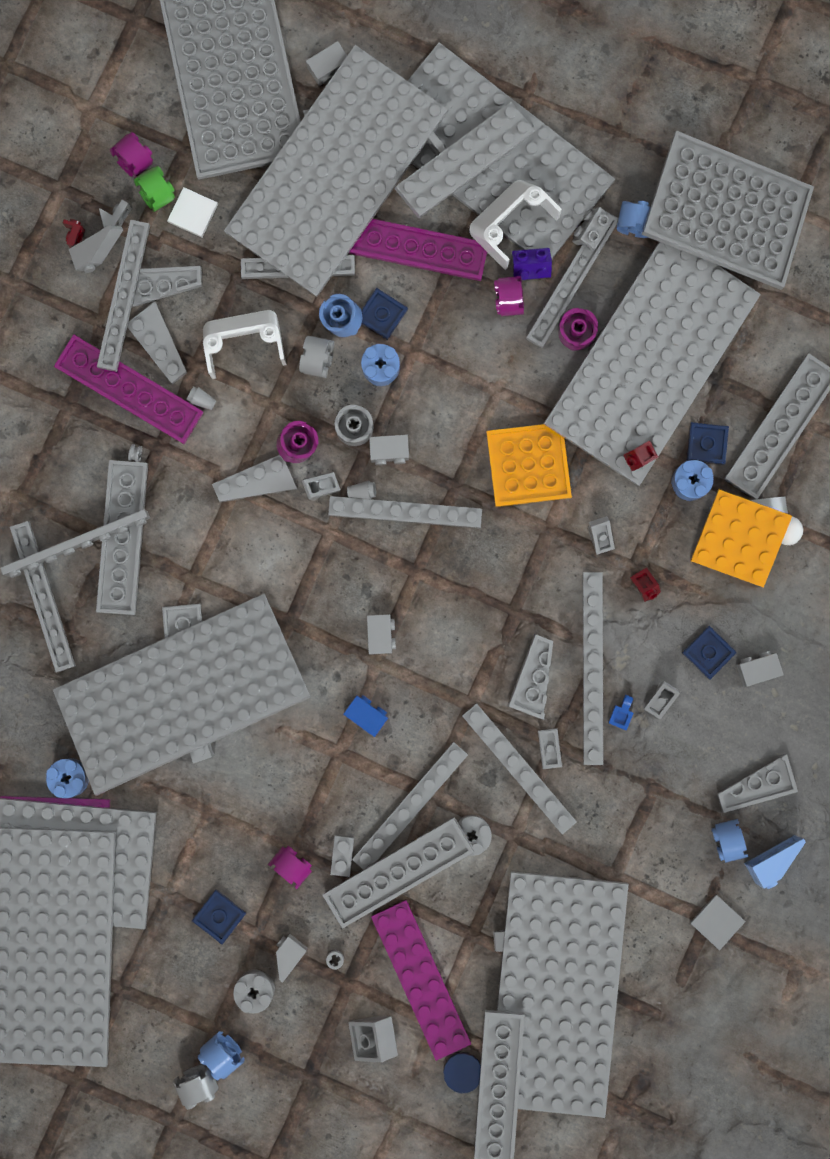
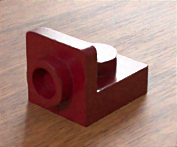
M64 219L62 222L64 226L71 229L67 233L66 244L72 248L82 241L85 229L82 227L81 222L70 219L68 221Z
M650 440L623 455L631 471H635L658 458Z
M647 567L630 577L642 595L644 602L655 599L661 592L658 582Z

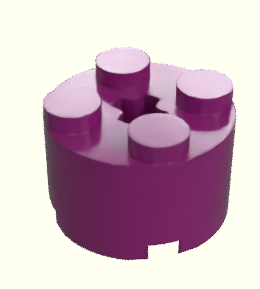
M130 132L110 148V153L113 157L116 155L118 157V165L129 176L132 177L134 175L135 178L153 164V159L151 158V150L146 145L142 146L138 142V137L133 132Z
M521 276L494 280L496 296H499V299H496V311L501 317L524 315Z
M573 308L563 315L558 327V336L561 343L572 351L587 348L591 345L597 334V319L587 309ZM575 327H576V328H579V327H580V328H581V331H580V332H579V331H575L574 329H575Z
M293 421L285 426L278 435L276 442L277 450L284 461L302 463L315 452L318 445V435L316 430L306 424V422ZM296 439V441L300 442L301 444L298 445L294 442V440Z
M288 845L286 848L282 846L268 865L271 867L274 864L276 866L274 871L290 884L295 882L294 887L298 889L312 872L310 869L312 865L304 858L301 860L295 857L297 852Z

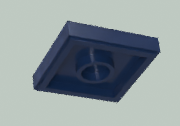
M376 288L361 310V324L388 341L408 311V308Z
M691 422L686 461L698 460L704 463L725 465L729 426Z
M707 626L682 652L709 680L737 653L710 626Z
M216 889L193 918L192 922L223 945L246 912Z

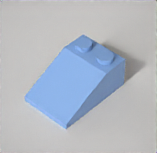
M794 835L744 863L754 882L760 887L767 889L778 884L777 881L782 879L804 846L805 840Z

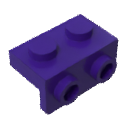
M550 248L512 251L513 277L521 276L522 280L551 277L552 259Z

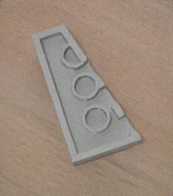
M201 266L140 269L132 307L202 287Z
M153 302L131 319L127 327L173 385L187 374V371L157 303Z
M280 455L212 484L219 502L297 490L288 466Z
M534 634L507 705L542 720L545 717L544 709L547 700L549 666L551 665L552 640Z
M787 754L717 793L722 812H729L798 792Z

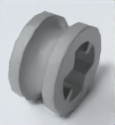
M134 444L131 445L128 455L129 461H140L142 446L136 447Z
M334 950L327 955L326 963L329 968L335 970L343 965L344 956L340 951ZM332 955H336V958L340 957L338 965L330 962Z

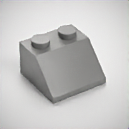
M375 1016L348 1022L355 1061L384 1062L398 1056L391 1016Z

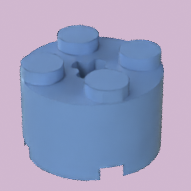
M623 201L619 213L617 231L625 235H629L630 232L638 238H649L642 235L650 210L649 203L638 201L635 204Z
M334 294L330 296L331 298L324 301L319 310V318L322 324L335 336L348 337L355 335L362 323L361 308L346 295Z
M376 344L367 348L362 356L363 374L373 385H389L399 375L400 361L394 348L385 344ZM379 362H383L381 369L378 367Z
M698 460L686 461L674 471L671 484L679 498L686 501L697 500L706 495L712 488L713 472L704 462ZM691 477L696 481L694 484H691Z
M73 758L55 762L46 773V782L49 790L59 798H71L83 793L89 782L82 762ZM67 775L71 776V779H69V781L65 780V777H67Z
M738 819L715 824V828L711 829L715 842L719 841L720 847H717L719 858L721 861L724 860L725 863L748 857L746 852L743 853L747 849L741 828L739 829V826L735 825L739 824Z
M221 1031L200 1048V1054L198 1055L199 1061L211 1070L210 1073L215 1080L227 1078L244 1063V1057L241 1059L239 1055L242 1051L238 1044L229 1035L226 1037L221 1035L223 1033Z

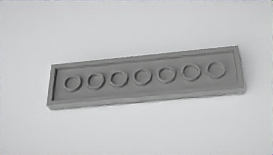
M510 102L399 183L395 190L419 219L530 137L535 130L515 105Z
M809 353L806 355L724 478L725 481L754 500L759 498L830 391L829 366Z
M109 460L104 525L145 509L148 463ZM133 525L128 527L129 530L121 534L113 533L110 535L111 538L102 541L97 613L136 615L143 525L138 527Z
M453 817L323 894V897L343 929L474 853L475 850L457 820Z
M485 1010L474 1159H514L524 1013Z

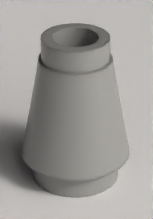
M194 386L187 397L190 404L209 410L213 409L217 401L200 387L196 388Z
M365 481L348 486V497L361 499L376 497L375 483Z

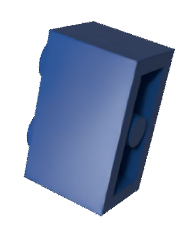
M357 695L343 715L375 737L388 720L387 712L379 706L377 708L371 706L370 703L372 701L364 695L361 698Z

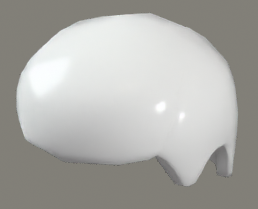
M793 516L782 541L784 545H794L803 535L802 523Z

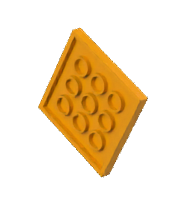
M544 424L486 431L495 507L572 498L564 437Z
M718 489L691 561L764 588L792 515Z

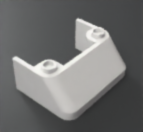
M517 180L512 183L470 225L471 236L505 270L508 268L510 259L497 247L503 239V231L498 225L524 200L531 206L541 205L556 221L560 218L562 211L540 187L523 180Z
M271 310L259 311L208 321L204 325L203 346L208 373L212 379L216 378L212 354L218 353L222 349V339L260 332L262 340L267 343L277 342L282 365H287L279 321L275 312Z

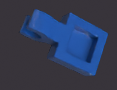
M625 695L621 707L614 706L608 723L627 730L634 714L629 711L634 698Z

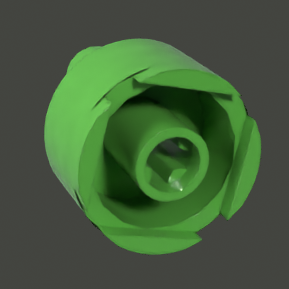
M159 166L152 167L133 179L135 186H140L139 193L150 209L153 208V212L172 202L175 198L173 194L174 188L169 181L165 182L162 177L164 174Z

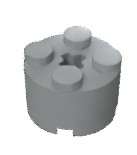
M307 336L303 345L304 352L300 358L299 371L304 374L327 378L328 367H331L333 356H330V352H333L334 341Z
M353 404L343 407L338 412L334 423L337 436L348 446L362 445L373 434L374 427L371 414L368 410ZM352 422L358 424L356 429L351 427Z
M466 815L457 820L475 850L469 856L483 853L489 847L492 837L487 822L477 815ZM474 830L476 838L470 840L467 832L471 833Z
M257 969L249 970L239 978L234 987L235 1003L245 1013L254 1014L262 1012L273 999L275 985L268 974ZM252 988L258 990L257 995L250 992Z
M203 1064L183 1072L185 1076L181 1079L177 1076L173 1081L180 1101L187 1110L195 1107L197 1103L202 1101L209 1102L215 1098L214 1094L219 1089L216 1080L210 1073L211 1070L208 1067L205 1068Z

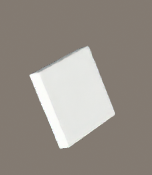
M183 187L167 221L203 238L218 203Z

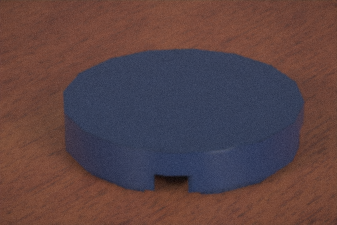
M469 1053L454 1054L447 1060L443 1070L447 1086L454 1092L461 1094L475 1090L480 1083L481 1064L476 1057Z

